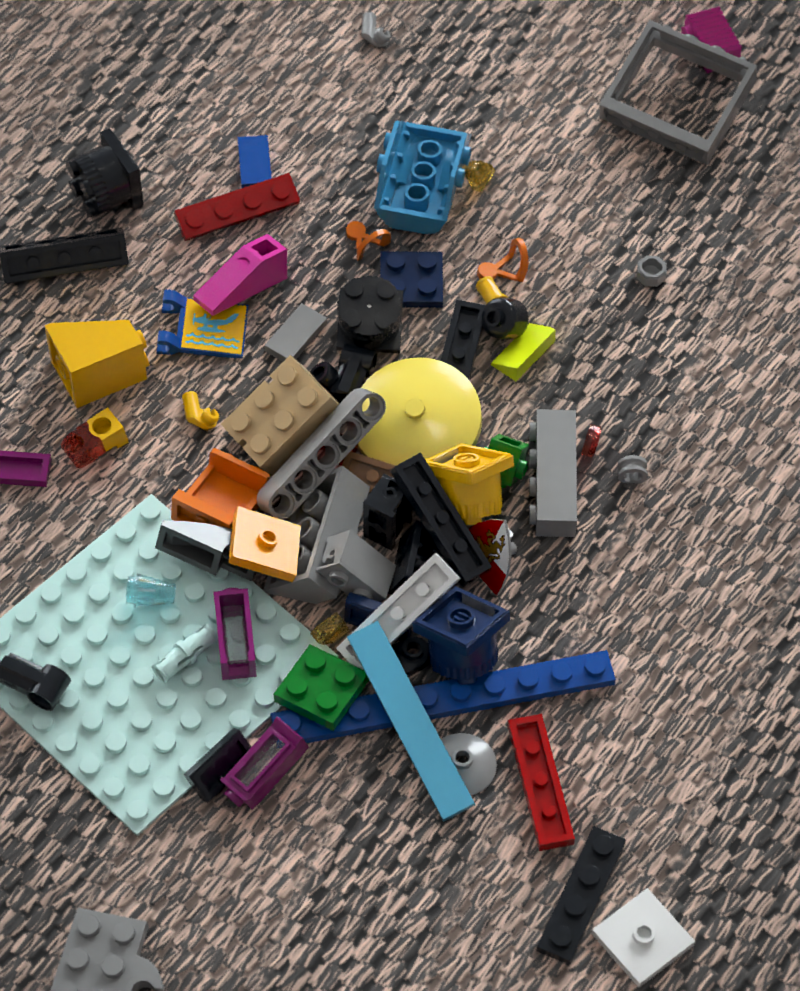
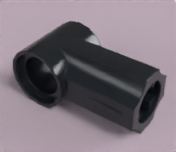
M345 343L339 359L338 376L330 390L331 396L339 404L351 391L361 388L366 379L371 376L369 373L371 368L376 366L377 351Z
M13 653L5 655L0 662V683L25 694L33 704L47 711H52L71 683V679L66 672L51 664L41 667Z

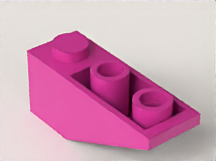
M268 234L243 245L193 295V300L214 316L287 279V248Z

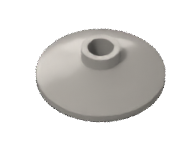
M455 733L441 739L470 795L478 794L486 789L493 781L497 770L496 756L492 748L483 739L467 733ZM465 756L468 758V761L460 763L456 758Z

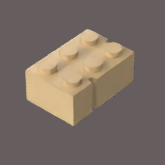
M291 355L269 375L273 379L270 384L264 380L221 423L224 429L242 446L256 464L271 476L278 471L339 405L314 376Z

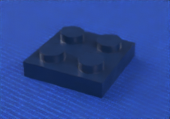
M380 251V278L389 280L396 290H403V308H443V252Z

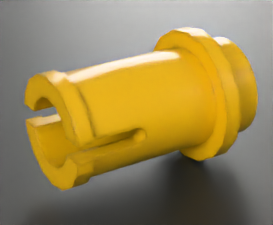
M491 276L481 278L476 284L477 291L481 294L486 304L494 298H508L507 295L501 293Z

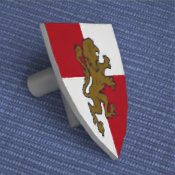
M489 519L478 522L469 531L492 566L480 578L498 596L509 575L511 555L516 554L517 546L514 542H511L513 533L508 529L506 520Z

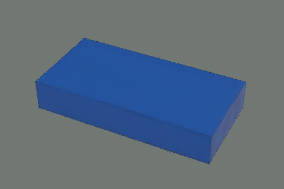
M268 135L237 137L242 188L271 179Z

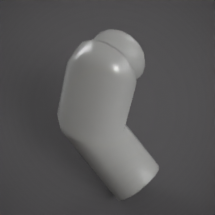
M365 12L362 15V38L374 47L386 46L391 38L388 29L383 32V27L377 29L376 14Z

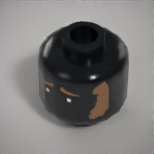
M501 297L492 299L484 307L481 316L485 332L496 339L510 340L518 338L525 332L529 322L528 311L525 305L513 298Z

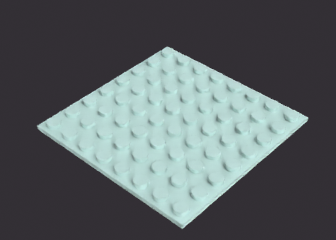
M152 494L0 618V662L5 655L13 653L41 667H44L46 664L54 665L66 672L71 679V683L52 711L39 708L25 694L0 683V708L136 836H139L192 788L184 774L233 728L239 729L243 736L248 739L271 718L270 713L278 712L284 707L274 702L273 694L309 644L338 657L333 650L253 581H249L223 568H220L215 576L156 549L155 546L162 522L164 520H174L171 519V510ZM226 588H248L257 677L222 680L219 642L217 641L197 656V661L191 666L186 665L170 678L168 682H162L154 673L152 665L174 649L173 645L177 641H184L204 623L209 625L218 637L214 592L222 591ZM242 617L225 618L229 662L246 660Z

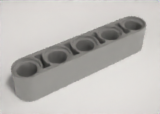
M363 388L351 391L260 489L257 494V505L259 508L278 519H285L291 516L382 418L386 409L383 397ZM369 398V407L363 412L362 404ZM347 422V431L340 436V427ZM325 446V455L318 460L317 453L321 447ZM303 470L302 480L295 484L296 474ZM280 495L281 501L279 505L272 508L273 499Z

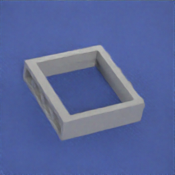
M649 20L600 102V118L708 165L756 82L757 65L746 61L745 57H736L729 54L719 46H710L703 43L691 34H682L673 30L667 24L663 26ZM653 46L740 82L708 140L621 102Z

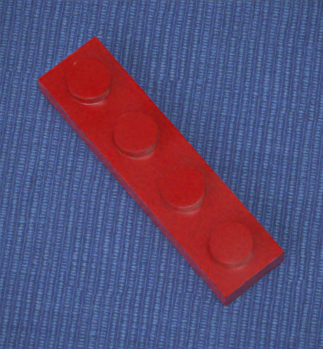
M289 172L174 211V216L184 241L298 204L300 198Z
M542 714L508 720L507 727L539 851L574 845L575 837Z

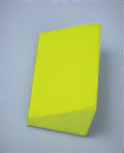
M530 323L525 332L514 339L491 362V366L516 382L555 342L556 330L551 327Z

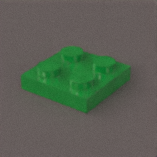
M309 644L274 692V702L334 731L369 679L363 669Z

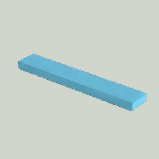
M376 621L348 635L347 638L443 822L475 806L469 791L379 622Z

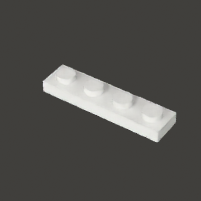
M435 553L352 633L378 621L392 645L412 626V622L436 603L461 578ZM346 638L336 649L350 664L363 669L348 638Z

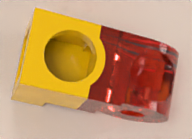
M107 407L68 434L62 441L61 448L77 468H83L96 461L99 456L115 446L120 448L129 443L124 427Z

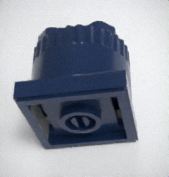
M455 586L412 622L413 632L428 639L429 658L433 671L440 673L441 676L457 679V682L462 685L473 684L477 681V677L487 674L497 664V631L510 621V611Z

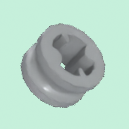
M637 455L621 458L618 461V479L620 482H645L648 477L646 459Z

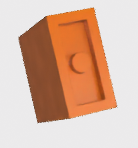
M213 448L209 455L208 466L187 492L178 489L173 495L171 519L174 521L207 523L232 529L233 515L237 506L257 511L259 508L257 505V494L270 479V474L257 466L250 465L234 457L230 453Z

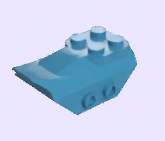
M395 121L392 132H386L383 145L385 155L380 154L377 162V172L380 173L374 209L386 225L394 229L421 234H434L442 229L448 220L456 188H462L465 169H462L463 165H469L471 147L468 146L471 133Z

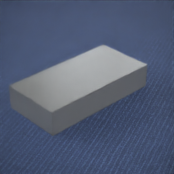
M301 303L264 345L265 352L283 362L290 355L297 359L327 325V317Z

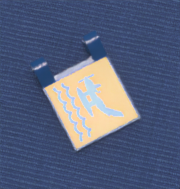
M164 290L162 313H180L177 336L169 331H159L156 354L172 355L181 352L224 358H243L248 305L236 304L212 316L197 304L193 298L185 297L174 290Z

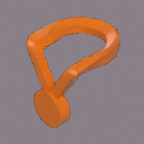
M352 221L346 227V236L351 240H356L357 261L363 258L364 249L370 242L383 247L390 244L391 234L386 229H380L368 235L366 234V227L362 222Z
M522 238L513 239L509 253L495 265L490 262L481 263L477 270L478 278L491 276L495 279L496 276L523 282L528 270V251ZM516 246H518L521 264L517 274L514 275L500 270L514 256Z

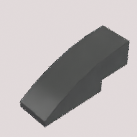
M164 520L162 522L155 546L156 549L215 576L220 568L249 581H252L257 573L256 571L228 563L232 529L190 521Z

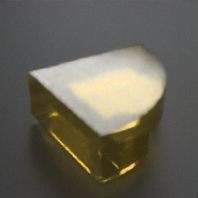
M470 161L469 165H464L462 168L465 169V176L471 188L477 192H482L496 172L491 164L483 161Z
M336 612L314 628L310 634L317 643L327 645L350 633V630Z

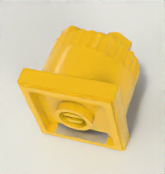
M461 443L425 459L466 525H475L478 522H482V518L485 516L501 514V472L514 466L513 455Z

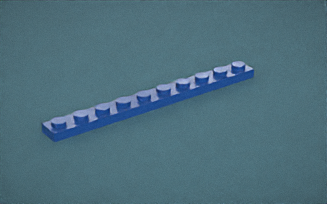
M605 650L488 672L481 677H477V681L473 684L462 685L457 682V679H450L413 686L430 720L612 686L615 685L616 678L608 651ZM377 694L357 697L334 731L292 710L270 713L272 723L278 716L299 734L306 743L394 727ZM280 740L276 742L277 749L285 745Z

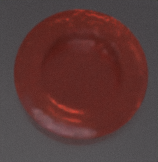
M590 423L581 452L582 455L594 457L602 432L601 426Z

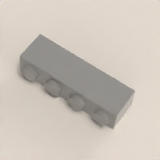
M537 409L536 422L529 423V441L535 442V449L529 450V469H535V477H529V496L535 497V505H529V525H535V536L575 537L577 526L576 410Z

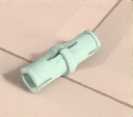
M204 623L184 641H177L173 645L174 649L152 665L156 676L166 683L186 665L191 666L197 661V656L218 641L216 633L209 625Z

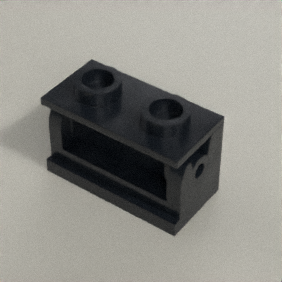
M386 474L382 475L363 502V536L392 551L395 547V540L402 532L403 521L409 524L412 523L413 508L396 480Z

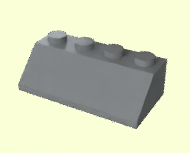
M344 466L335 468L299 508L286 518L288 522L301 525L297 576L293 582H289L268 575L263 591L268 594L313 604L337 598L341 589L330 584L328 579L317 572L316 569L325 565L322 562V558L327 545L325 543L327 537L347 530L353 531L356 535L358 534V526L363 513V502L368 496L370 486Z

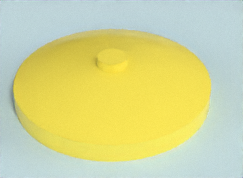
M430 358L398 360L376 371L361 387L382 396L386 404L385 413L382 418L357 444L364 456L396 466L420 452L424 459H428L461 443L475 446L479 439L482 427V413L477 392L464 374L447 363ZM369 398L362 404L363 412L369 407Z

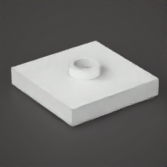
M648 888L593 928L591 933L638 988L691 949L695 944V940Z

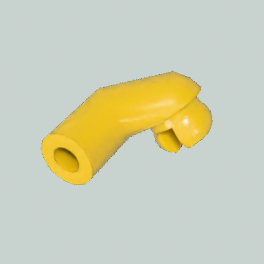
M188 391L182 395L185 417L189 423L203 430H210L217 425L219 420L218 412L215 409L210 412V408L201 409L196 392Z

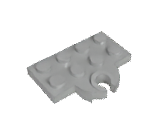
M77 908L50 991H138L145 987L151 988L154 991H164V985L158 969L150 960L140 956L149 929L147 921Z

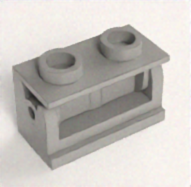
M351 530L327 537L325 542L327 545L322 558V562L325 565L318 567L316 571L328 579L330 584L340 588L347 595L352 592L376 601L385 600L396 565Z

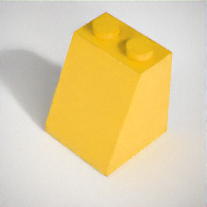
M130 320L62 322L44 325L51 363L76 408L147 380L146 367H149V361L143 350L147 348V343L141 330L135 331Z

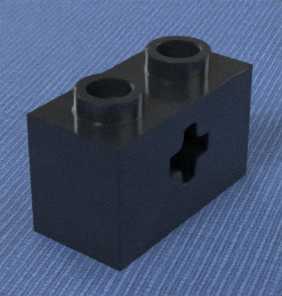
M418 520L399 540L395 559L396 568L388 591L391 595L435 553L442 558V554L424 525Z

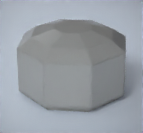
M645 256L638 261L637 280L644 286L657 287L666 280L667 263L659 256Z

